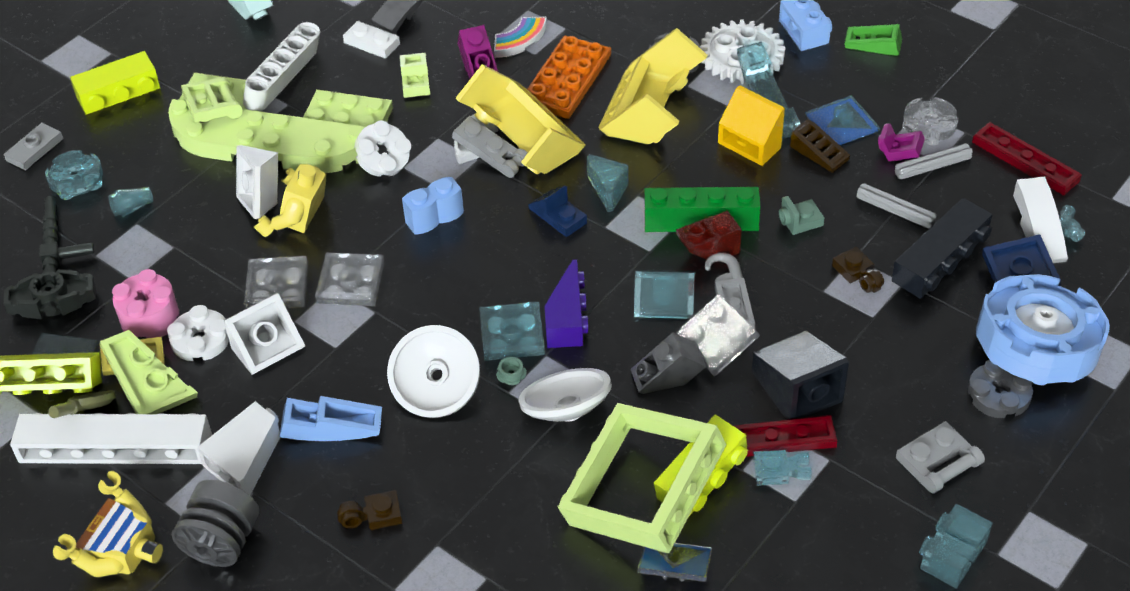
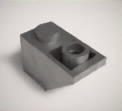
M672 332L631 368V372L638 392L645 394L685 385L701 372L706 365L697 343Z

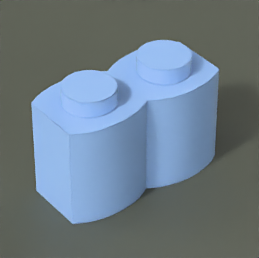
M452 177L438 179L427 188L413 190L402 198L405 223L414 234L429 232L437 227L439 223L453 221L464 213L462 190Z

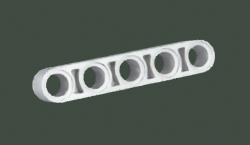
M310 22L299 24L247 78L243 97L245 108L254 111L266 109L310 61L318 48L320 28Z

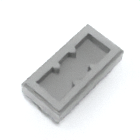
M40 123L5 152L4 157L7 162L26 171L63 139L62 133L44 123Z

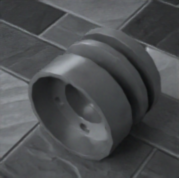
M219 480L198 482L186 505L187 510L183 511L171 534L173 541L180 550L202 563L217 567L234 565L246 542L245 537L251 532L260 514L259 506L250 495L230 483Z

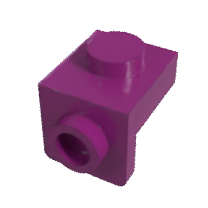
M884 124L881 135L878 137V146L884 152L888 162L903 159L909 160L920 156L925 138L922 131L896 135L891 124Z

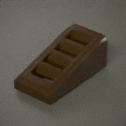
M809 119L800 124L791 133L790 147L831 173L850 159L848 152ZM833 154L835 157L830 160L828 157Z

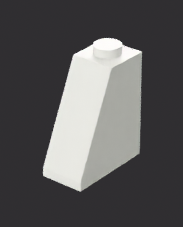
M253 402L197 447L203 467L220 481L230 483L251 495L280 439L277 415L270 408L264 409L257 402Z

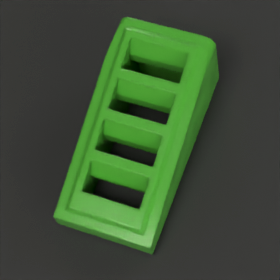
M900 25L848 27L844 44L845 48L886 55H899L902 43Z

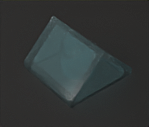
M636 269L634 317L693 319L695 271Z

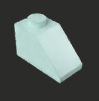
M228 0L245 20L251 17L254 20H258L268 15L267 10L273 6L271 0Z

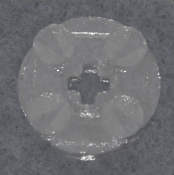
M923 97L912 100L904 110L902 128L905 132L922 131L925 143L933 146L938 145L941 140L948 139L956 132L958 125L957 110L951 103L936 97H932L931 101H922Z

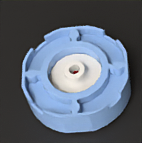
M1040 274L1009 276L997 281L994 284L993 290L988 295H985L976 326V336L990 361L1005 371L1020 378L1033 381L1037 385L1058 382L1073 383L1090 374L1098 364L1110 326L1109 320L1097 300L1080 287L1077 293L1058 286L1060 279Z

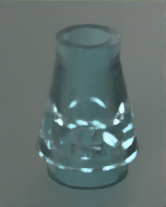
M148 186L144 188L114 190V193L108 196L111 210L115 216L122 215L124 217L142 206L153 202V196Z

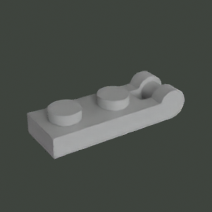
M470 115L453 131L452 138L509 178L514 177L519 171V166H524L521 162L527 154L525 150L515 148Z

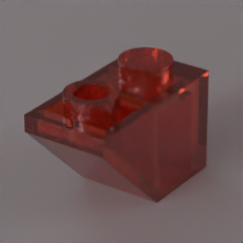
M728 211L676 229L677 236L688 251L707 259L716 253H728L732 256L740 253L742 229Z

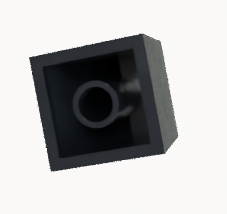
M804 331L797 335L788 336L773 345L761 347L758 351L753 352L752 373L786 420L801 419L843 402L849 361L808 331Z

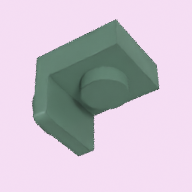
M789 196L782 197L779 218L781 223L788 227L792 235L824 226V216L812 199L793 204Z

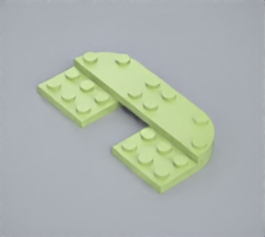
M194 73L188 84L222 76ZM225 77L231 84V92L235 101H238L242 107L241 116L234 119L223 116L207 122L200 121L195 123L182 93L179 100L172 99L169 107V119L174 136L180 141L181 147L197 156L233 161L235 155H237V146L244 145L277 152L278 161L282 162L283 169L286 170L292 168L296 171L300 164H310L318 167L324 173H332L343 170L342 166L350 164L353 160L358 164L355 141L358 135L370 124H375L380 120L387 122L393 105L392 100L316 90L303 117L248 110L243 105L246 80ZM213 92L218 104L223 103L224 100L221 94Z

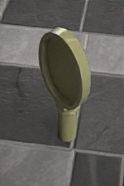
M115 390L88 393L69 398L65 403L51 406L48 413L51 418L55 419L69 414L74 415L76 412L106 406L116 398Z

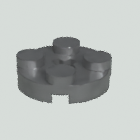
M989 359L985 362V365L978 367L972 373L968 385V394L973 398L972 403L974 406L988 416L1005 418L1006 414L1014 413L1017 416L1022 414L1030 405L1033 395V381L1015 376L998 365L993 364ZM996 386L1003 387V388H1005L1007 391H1002L1001 393H997V392L995 391V390H996Z

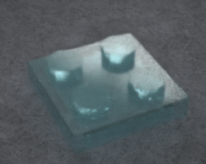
M539 302L480 307L485 361L507 357L517 358L545 355Z

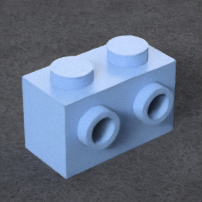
M781 0L779 21L801 51L829 44L830 32L833 29L832 22L821 11L817 2L814 0Z

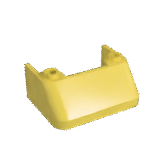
M678 28L674 29L628 66L604 114L599 129L605 135L643 144L658 143L665 133L679 124V120L664 108L669 95L675 90L680 91L688 82L686 77L689 71L705 60L708 55Z
M483 64L455 98L459 102L472 107L476 111L474 116L485 125L489 122L496 125L519 148L525 150L527 154L521 163L537 175L540 172L547 174L578 155L586 146L578 136L523 85Z

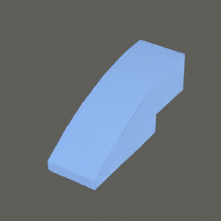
M320 396L318 403L287 398L282 413L279 437L308 441H343L378 436L380 433L382 407Z

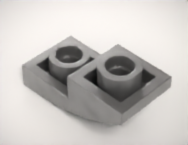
M387 0L371 19L372 23L389 33L395 34L406 18L411 19L423 0Z

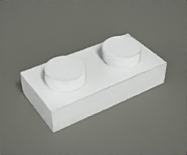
M357 21L343 34L344 43L385 59L400 45L399 36Z

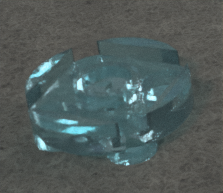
M74 150L52 160L53 166L50 169L47 167L45 171L50 189L59 194L61 199L65 200L99 189L102 185L103 169L99 158L95 154L90 153L91 156L83 155L82 151Z

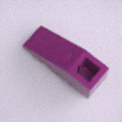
M481 25L459 30L458 47L469 78H472L482 64L498 72L485 26Z

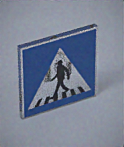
M674 543L670 553H665L644 547L638 566V573L659 575L663 579H667V577L680 578L681 582L685 579L706 582L712 548Z

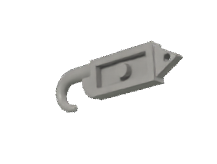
M716 253L707 258L705 269L709 271L711 265L718 261L726 263L729 267L730 273H725L715 279L714 288L724 333H730L739 343L744 345L750 331L755 328V320L745 279L742 276L740 264L734 256L728 253Z

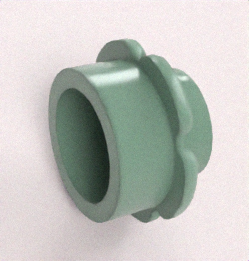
M507 357L500 361L496 376L501 383L505 382L508 385H516L520 383L521 379L523 380L526 377L527 372L523 368V363L520 359Z

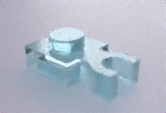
M786 450L756 451L753 453L756 485L789 484V477L811 480V467L802 468L799 466L809 465V452L798 453L792 457H787Z

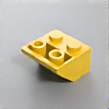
M739 85L735 89L719 122L718 143L763 166L781 149L785 108Z

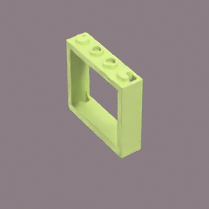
M617 403L611 415L608 416L597 440L593 442L585 461L578 468L569 489L562 496L558 509L570 526L670 553L727 444L717 425ZM630 428L694 443L652 523L587 506Z

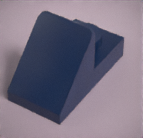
M566 185L549 190L528 204L531 211L565 237H568L587 224V215L568 201Z

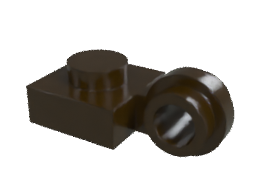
M857 247L833 258L832 266L850 284L859 280L861 288L866 293L871 291L875 293L881 290V287L884 285V278L880 271L874 270V263Z
M396 490L364 496L366 507L363 508L355 501H346L340 505L337 511L338 521L345 528L358 527L364 520H368L370 530L402 524Z

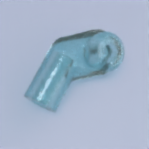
M1065 205L1059 214L1063 236L1078 242L1085 236V230L1079 222L1073 219L1076 213L1075 208Z

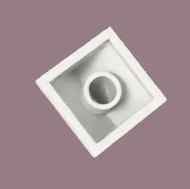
M238 145L236 197L254 219H258L277 205L278 153Z
M279 293L224 320L231 349L251 374H255L305 347Z

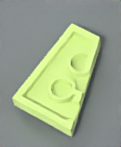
M130 330L100 341V347L136 414H159L197 398L198 392L178 378V374L172 368H167L156 358L155 353Z

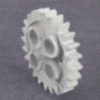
M731 20L729 26L721 23L720 29L712 27V33L706 32L705 38H702L700 49L708 56L701 63L705 64L706 70L712 69V76L720 74V80L729 77L730 83L739 79L740 83L744 84L745 79H749L753 84L755 83V78L758 77L764 81L765 74L772 77L774 71L780 70V65H783L785 55L784 41L779 39V33L772 34L773 28L764 29L763 23L754 26V21L745 24L744 20H741L740 24H736Z

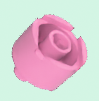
M145 269L139 274L115 285L112 289L113 305L123 332L130 330L136 337H163L168 334V326L179 316V308L171 283L165 277L156 274L154 270Z

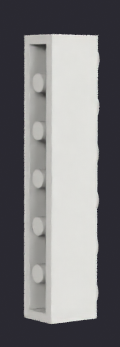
M34 413L19 414L10 445L18 463L202 464L197 447L211 437L212 432L207 416L195 413L69 414L55 419L51 418L49 414Z

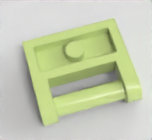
M225 77L181 85L183 96L195 123L200 121L207 122L223 116L234 119L242 114V107L238 101H235L231 92V84ZM213 92L221 94L224 102L218 104Z

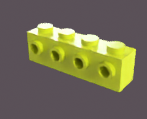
M100 352L0 356V394H2V391H13V395H25L32 393V390H43L44 394L61 393L62 389H74V393H86L93 391V387L102 383Z

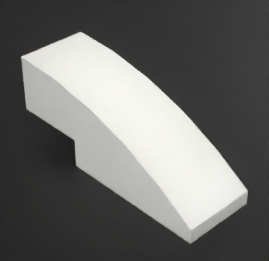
M1045 176L1017 180L1013 197L1022 215L1020 225L1025 236L1030 237L1040 234L1053 264L1067 262L1068 257L1061 222Z

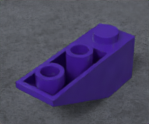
M572 260L545 304L547 348L583 346V334H588V317L581 315V311H587L586 294L579 291V289H585L584 271H578L577 260Z

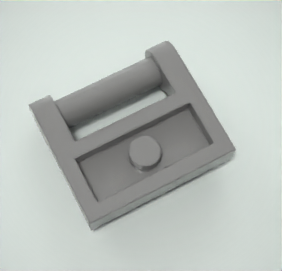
M946 421L900 448L896 454V459L931 493L941 490L944 483L971 466L974 468L978 467L985 461L982 451L976 446H971ZM958 454L961 456V458L937 473L930 472Z

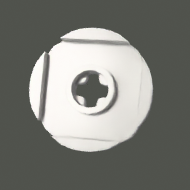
M380 120L375 124L366 126L358 135L355 141L356 158L359 165L371 175L379 177L381 175L393 176L399 173L408 162L411 143L398 128L388 124L386 121ZM377 145H384L387 148L388 154L385 152L382 155L377 152L379 150Z
M204 305L194 306L190 311L179 316L167 328L170 345L175 355L186 361H193V358L203 357L204 361L219 355L229 342L224 324L225 317L217 311L207 309ZM204 332L205 334L202 337L199 335L193 337L196 333Z

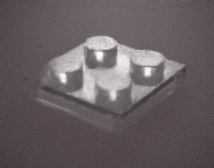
M326 253L315 295L317 303L375 306L384 267L383 255Z
M307 256L249 259L244 298L245 308L247 309L276 293H279L286 308L305 307L308 271Z
M720 294L714 297L675 333L697 343L706 365L705 368L714 377L760 336Z

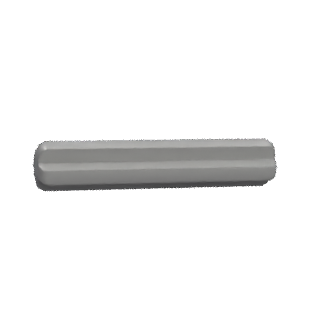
M965 143L904 161L895 165V175H897L898 179L902 180L972 158L973 151L969 144Z
M862 183L858 188L857 198L928 229L936 222L937 214L866 183Z

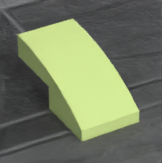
M426 54L400 55L404 98L430 95Z

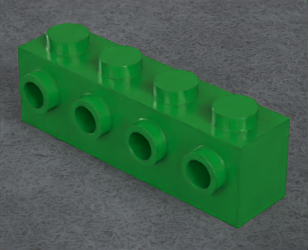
M759 187L644 188L645 232L759 231Z

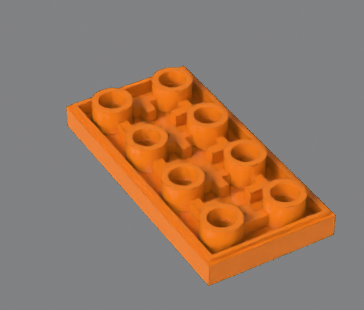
M564 35L527 90L554 115L569 119L611 56V48L596 42L592 43L577 39L574 36Z

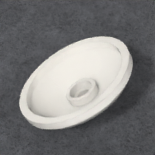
M441 325L424 326L405 335L393 349L388 362V383L395 399L411 413L427 418L444 417L458 411L471 399L479 383L480 363L472 344L458 331ZM436 370H442L443 373L439 380L433 379V373Z
M594 368L570 369L548 375L533 382L522 391L519 396L520 408L524 413L536 419L557 422L574 421L590 412L606 398L612 386L610 376L606 372Z

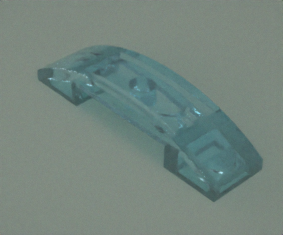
M762 41L737 48L738 60L747 88L785 108L782 139L790 137L792 131L801 123L794 108L789 109L770 70L772 62Z

